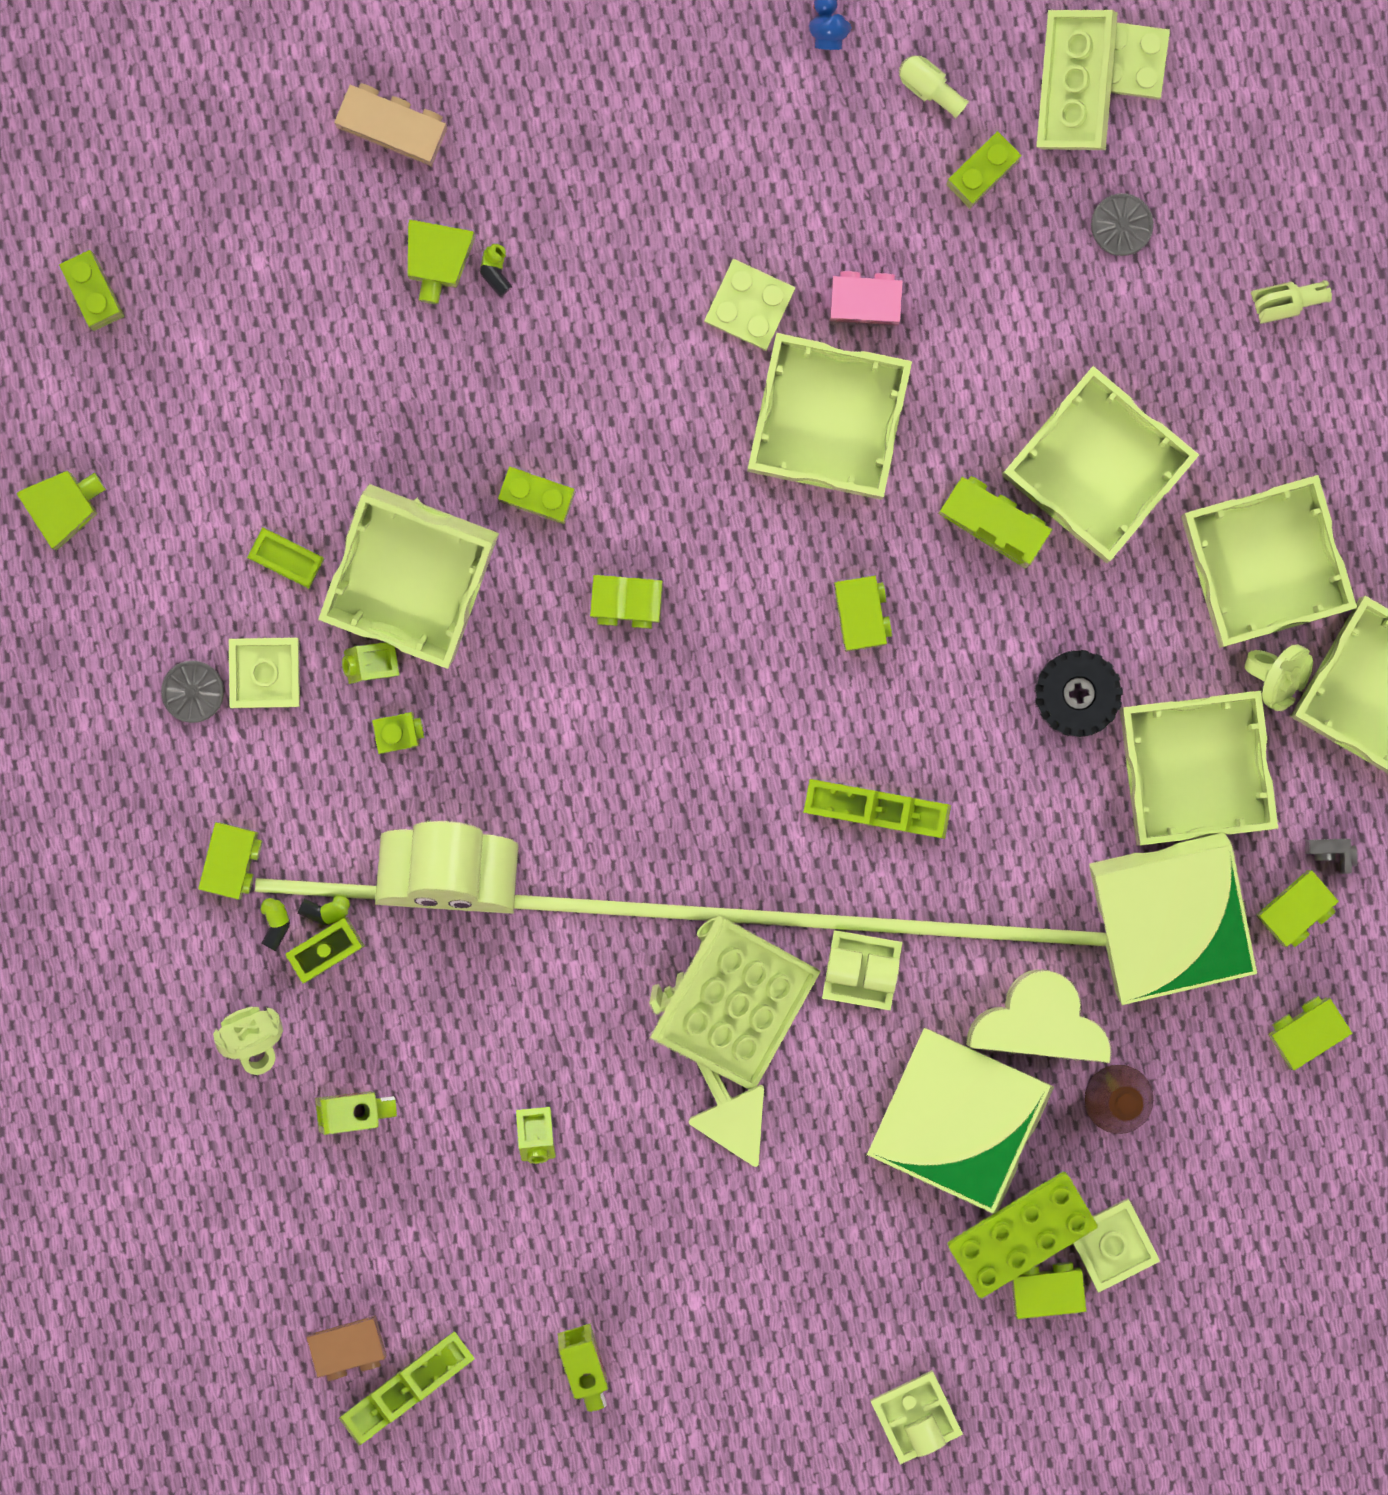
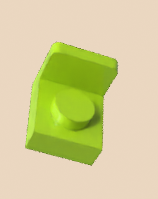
M387 642L355 646L344 650L342 669L345 676H348L349 684L400 675L395 646Z
M413 712L372 720L378 754L419 747L418 739L424 738L421 718L414 719Z
M551 1107L516 1110L518 1146L521 1160L532 1164H540L548 1161V1159L556 1158Z

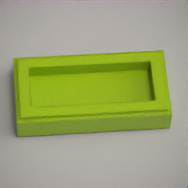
M262 527L247 557L310 589L325 560L324 557Z

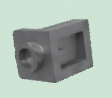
M1351 839L1305 840V854H1314L1315 861L1335 860V853H1340V871L1342 874H1351L1352 866H1357L1356 845L1351 846Z

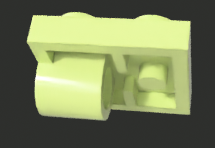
M933 1370L870 1400L900 1465L917 1456L928 1455L943 1447L947 1442L963 1435Z

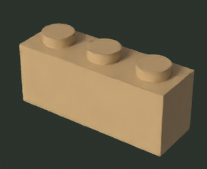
M360 83L359 87L349 85L334 122L336 128L433 166L448 129L446 123L441 122L443 119L441 115L424 109L423 113L410 109L411 104L395 96H392L391 100L378 96L379 90Z

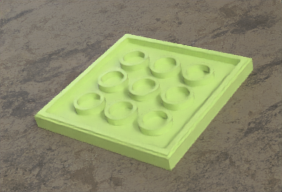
M718 915L650 1038L750 1090L759 1084L821 971Z

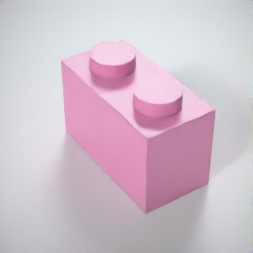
M841 271L840 277L833 276L830 321L899 326L902 280H895L894 274L876 273L874 279L861 278L860 272Z

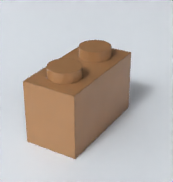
M376 1315L311 1333L306 1337L317 1378L326 1376L327 1381L347 1376L346 1370L360 1366L361 1372L380 1367V1360L385 1359L387 1356Z

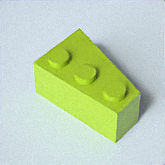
M970 476L968 480L961 477L938 514L1026 569L1031 565L1053 529L1046 526V522L1034 514L1028 513L1027 515L1017 509V504L1001 494L996 497L986 491L988 486L973 476Z

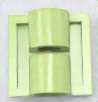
M834 930L822 999L891 1011L899 971L902 942Z

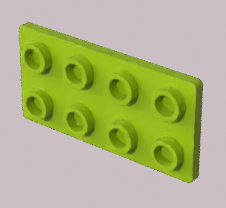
M1061 1172L948 1241L947 1246L976 1294L982 1299L1098 1228V1224L1066 1172Z

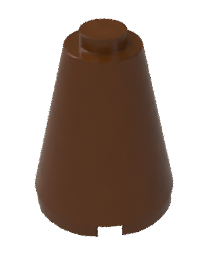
M1110 1065L1099 1070L1090 1079L1085 1091L1084 1104L1090 1119L1102 1130L1114 1134L1129 1133L1141 1127L1150 1116L1154 1102L1153 1090L1147 1078L1137 1069L1126 1065Z

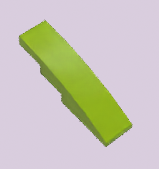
M809 779L803 813L945 839L951 805Z
M453 1331L341 1415L339 1420L360 1446L416 1403L422 1401L475 1358L456 1332Z

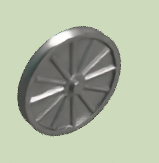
M1125 193L1114 194L1105 198L1096 207L1091 219V231L1096 243L1104 251L1116 256H1128L1140 251L1151 238L1154 226L1152 213L1146 203L1134 195Z
M185 661L174 666L166 674L162 683L161 696L164 706L172 716L184 722L198 723L209 719L218 711L224 697V686L219 674L208 664L200 661Z

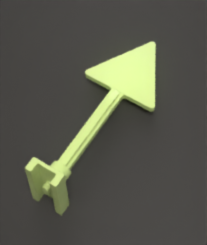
M684 972L677 974L675 987L671 988V986H668L664 989V992L659 983L652 986L649 1003L655 1015L665 1011L685 975ZM697 1063L717 1105L690 1117L689 1124L747 1163L757 1167L759 1165L764 1087L759 1085L735 1097H730L720 1075Z

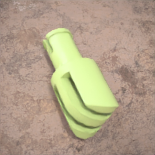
M914 55L907 57L899 67L901 82L924 102L933 99L951 113L954 118H957L969 103L967 99H964L945 83L947 80L945 78L946 74L928 59Z
M1324 280L1298 287L1293 282L1253 290L1251 296L1253 302H1255L1256 312L1259 314L1260 324L1298 316L1303 307L1331 302L1330 287L1326 289L1329 286L1328 281Z

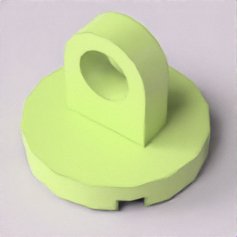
M1299 644L1291 645L1279 657L1261 650H1254L1248 653L1245 670L1264 681L1262 699L1266 706L1275 711H1283L1295 702L1296 699L1292 696L1297 690L1302 691L1306 687L1312 672L1313 658L1309 655L1310 651Z
M248 1007L227 1016L221 1022L222 1027L219 1031L215 1030L213 1034L218 1052L224 1057L239 1059L245 1071L250 1074L260 1075L269 1071L276 1059L272 1046L279 1041L283 1033L279 1014L270 1008H267V1011H260L259 1007ZM265 1052L264 1057L260 1061H249L250 1057Z

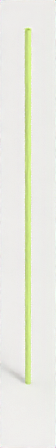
M256 878L255 892L326 897L342 895L346 898L375 900L376 886ZM515 895L514 909L708 921L720 915L733 923L1106 947V933L527 895Z

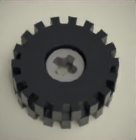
M1086 650L1068 651L1050 660L1040 671L1034 687V702L1040 713L1039 716L1052 730L1065 736L1085 737L1102 731L1115 719V715L1120 710L1122 704L1121 695H1123V687L1121 688L1119 681L1121 679L1119 674H1116L1114 671V666L1109 661H1105L1102 658L1103 656ZM1074 684H1080L1081 689L1088 690V696L1083 697V703L1077 704L1076 698L1069 697V692L1075 688Z

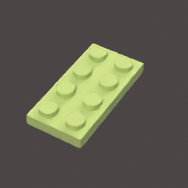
M1048 10L1036 147L1052 150H1106L1118 14L1114 10Z

